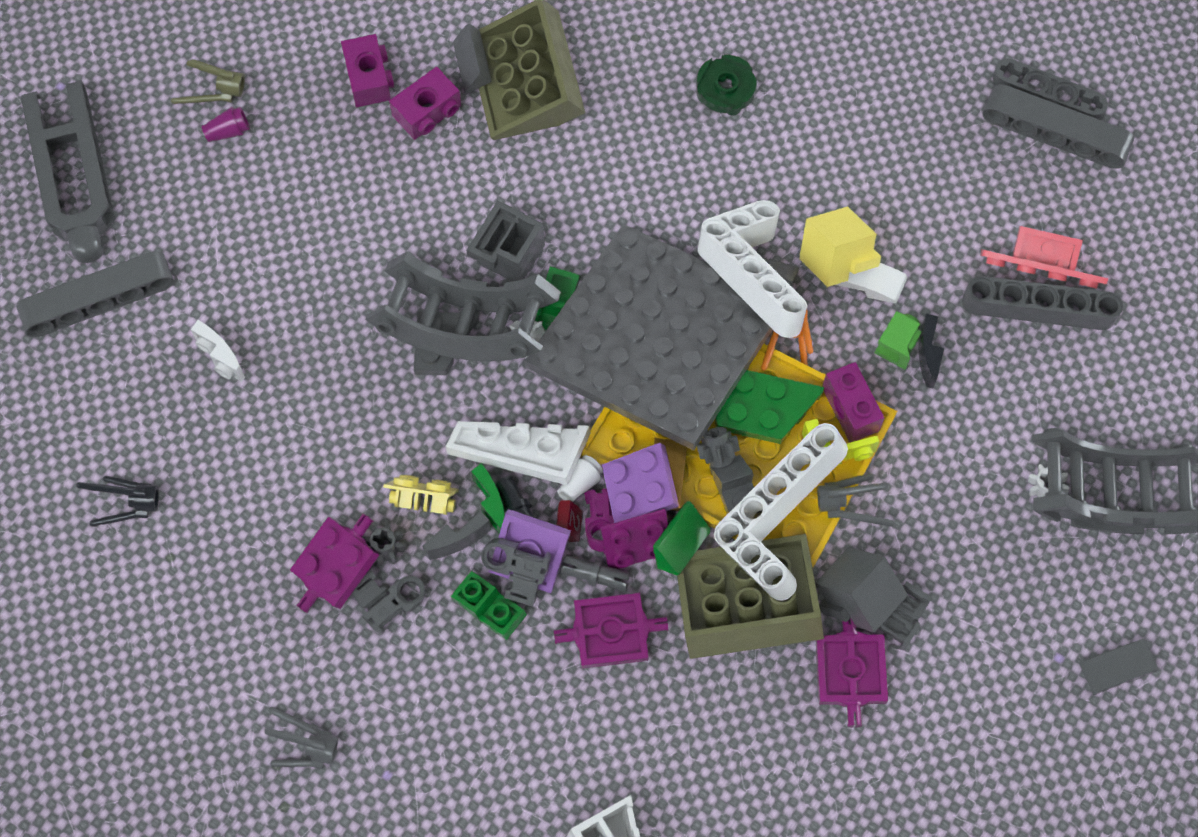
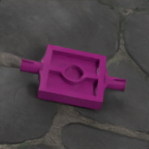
M362 513L351 529L342 526L335 519L328 516L290 569L292 573L303 581L308 589L298 604H296L297 607L308 613L315 601L320 597L328 601L332 606L338 609L342 608L379 556L378 553L367 545L362 537L372 522H374L373 519Z
M640 593L574 600L575 621L573 628L553 630L555 644L575 641L580 651L582 669L648 661L647 639L649 632L669 631L667 616L647 619L642 609Z
M850 617L847 622L842 621L843 632L835 635H824V639L815 640L819 705L847 707V726L853 728L855 725V728L862 727L861 707L867 704H887L886 656L884 634L867 635L856 631V625Z

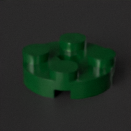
M722 55L721 59L712 61L711 58L700 67L697 74L696 88L698 100L715 112L727 113L728 115L739 114L743 108L752 102L756 93L757 80L752 72L753 68L747 61L734 55ZM727 79L731 80L732 88H722L719 82H725Z

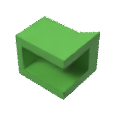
M896 311L880 337L879 345L874 353L906 370L910 354L922 332L918 330L920 326L919 320L910 314H902Z

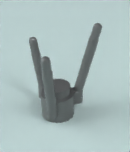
M869 473L817 486L819 511H827L828 518L840 517L878 525H895L893 520L840 510V507H846L847 505L846 495L888 488L887 483L845 488L872 480L874 478L873 474Z
M274 707L269 708V713L313 734L309 738L266 728L264 730L266 735L306 746L305 755L311 756V759L272 760L270 762L272 767H314L322 769L324 763L332 765L338 745V738L332 737V732L314 727Z

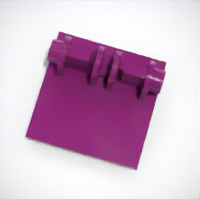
M662 509L602 526L601 533L605 549L603 553L606 555L607 566L616 569L626 568L636 563L655 559L653 545L668 526L666 510Z

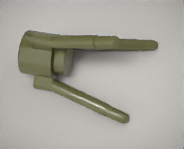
M194 59L188 60L186 62L187 66L216 75V90H220L222 94L172 98L171 103L186 104L212 101L232 103L233 96L241 97L243 94L245 74L224 70Z

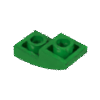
M473 571L466 576L451 595L455 602L506 641L527 616L524 609L511 600L504 598L495 586Z

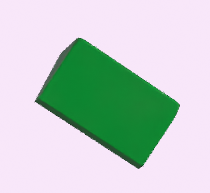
M687 501L653 545L657 568L674 575H679L710 534L708 524L692 502Z

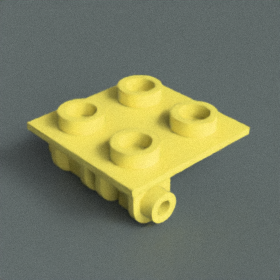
M410 475L394 477V480L383 486V488L396 490L390 491L389 503L394 504L397 508L412 509L415 492L414 510L418 511L421 494H425L423 510L428 512L432 495L430 512L447 515L448 512L454 513L456 500L450 499V497L459 492V489L451 488V482L432 480L424 484L418 483L419 477Z

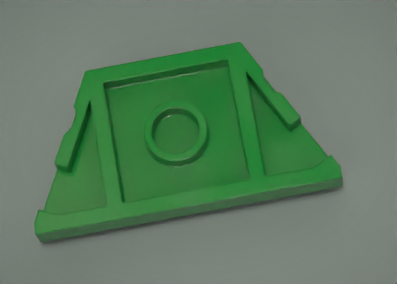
M746 370L714 419L716 427H723L727 429V432L730 431L733 434L781 444L790 434L792 428L805 417L811 406L822 397L824 387Z

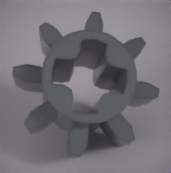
M723 427L707 430L701 439L702 443L697 445L700 459H705L706 464L710 463V466L713 468H722L730 465L736 457L735 452L740 451L737 436H732L731 432H727V429Z
M387 523L385 528H377L373 525L371 537H364L367 545L372 546L370 548L379 554L377 558L379 566H382L384 561L389 560L394 564L397 563L395 557L397 553L405 552L404 545L397 543L403 538L401 530L393 533L390 523ZM385 540H389L390 544H385L384 549L379 548V545H383Z

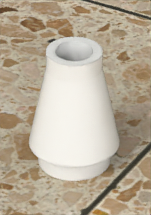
M584 455L578 460L568 485L562 484L557 490L559 496L563 500L574 502L576 498L600 482L603 473L601 465L592 457Z

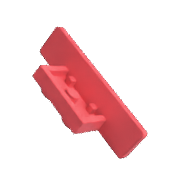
M1019 226L1012 256L982 249L980 256L987 257V264L1004 267L1005 262L1018 264L1017 271L1035 274L1036 269L1049 271L1048 278L1065 282L1067 276L1080 278L1078 285L1095 289L1098 288L1099 283L1107 284L1108 278L1075 271L1083 240Z

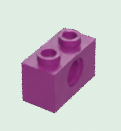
M376 34L341 41L356 108L391 100L389 89L395 86L391 69L385 71L383 63L389 62L385 44H378ZM366 69H374L372 71L365 72Z
M437 66L389 100L393 118L414 140L421 135L430 133L437 123L444 118L452 117L459 110V107L462 106L459 89ZM424 104H433L430 107H422Z
M853 362L826 373L822 387H824V393L849 443L879 432L884 416L857 363Z

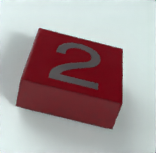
M560 500L556 525L571 530L568 542H579L583 510L571 500Z

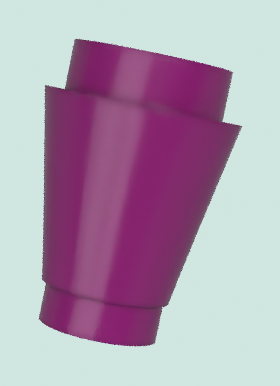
M230 107L207 122V124L202 125V131L209 143L243 136L245 131L250 130L248 120L241 107L235 109Z

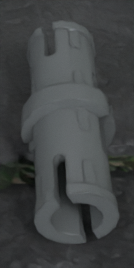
M566 554L564 563L574 565L577 568L562 566L561 575L589 581V585L592 586L601 584L621 590L622 592L626 591L628 584L615 580V577L629 580L630 571L602 565L603 562L599 560L590 562Z

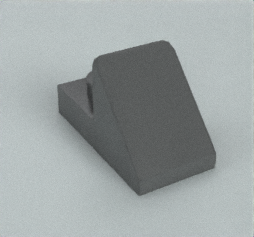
M741 455L736 456L730 465L722 468H713L709 465L727 514L754 488L752 483L754 474ZM758 511L753 516V519L759 517L762 511Z

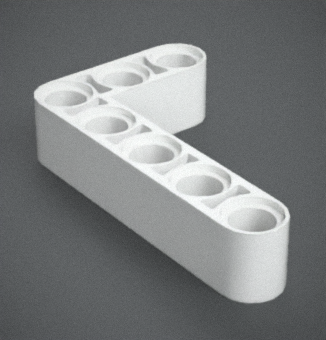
M761 200L706 219L701 226L697 248L699 255L774 332L787 338L798 336L802 330L807 310L806 301L752 248L769 242L774 238L780 208L771 201Z
M823 423L816 426L718 523L714 531L715 540L723 550L776 600L782 601L790 598L796 591L797 582L787 567L761 541L847 455V443L832 424ZM834 440L830 446L824 447L827 442ZM810 464L806 470L800 471L804 465ZM786 487L783 493L776 495L781 488ZM758 511H762L759 517L753 519V516ZM739 534L735 541L729 543V540L734 535ZM760 555L758 561L750 564L753 557ZM783 575L779 583L772 585L776 577Z

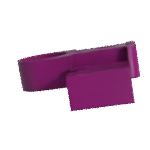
M607 488L602 489V493H596V490H587L584 493L586 504H590V518H585L587 542L591 549L604 552L603 540L594 539L592 536L596 531L601 530L602 526L614 523Z

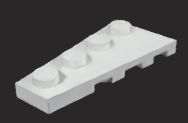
M458 421L445 448L447 454L568 485L591 432L590 427L585 425H578L577 429L562 428V425L548 424V428L530 427L529 424L516 423V426L508 427L500 426L499 423Z

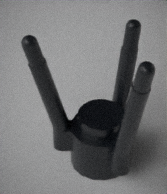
M104 476V482L118 486L84 482L76 484V487L79 489L128 495V506L134 507L136 510L91 520L90 526L105 525L133 518H148L149 511L156 512L158 508V486L149 483H138Z

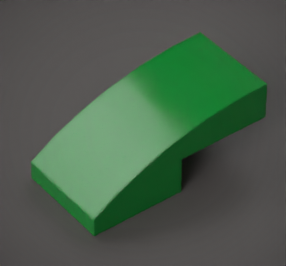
M549 267L546 280L561 293L557 302L538 309L535 321H541L544 330L548 329L577 289L581 278L579 274Z
M481 463L471 470L473 482L486 497L480 503L482 513L489 519L490 524L498 534H500L505 516L503 504L494 481Z

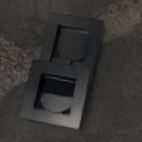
M926 313L920 330L922 332L919 338V362L926 387L933 389L938 378L944 348L932 345L939 316Z

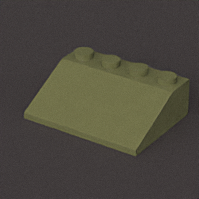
M534 0L479 29L492 81L479 88L491 139L498 140L560 126L586 113L559 11L547 1Z
M806 534L761 541L787 567L796 579V591L790 598L782 601L772 598L722 547L696 551L683 571L677 575L685 639L690 659L824 639L822 617ZM760 555L753 557L750 564L758 561ZM783 575L776 577L772 585L779 583Z

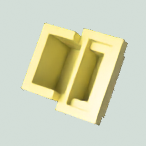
M848 206L806 219L799 259L827 287L848 281L850 271L856 274L879 267L881 255L874 250L877 234Z

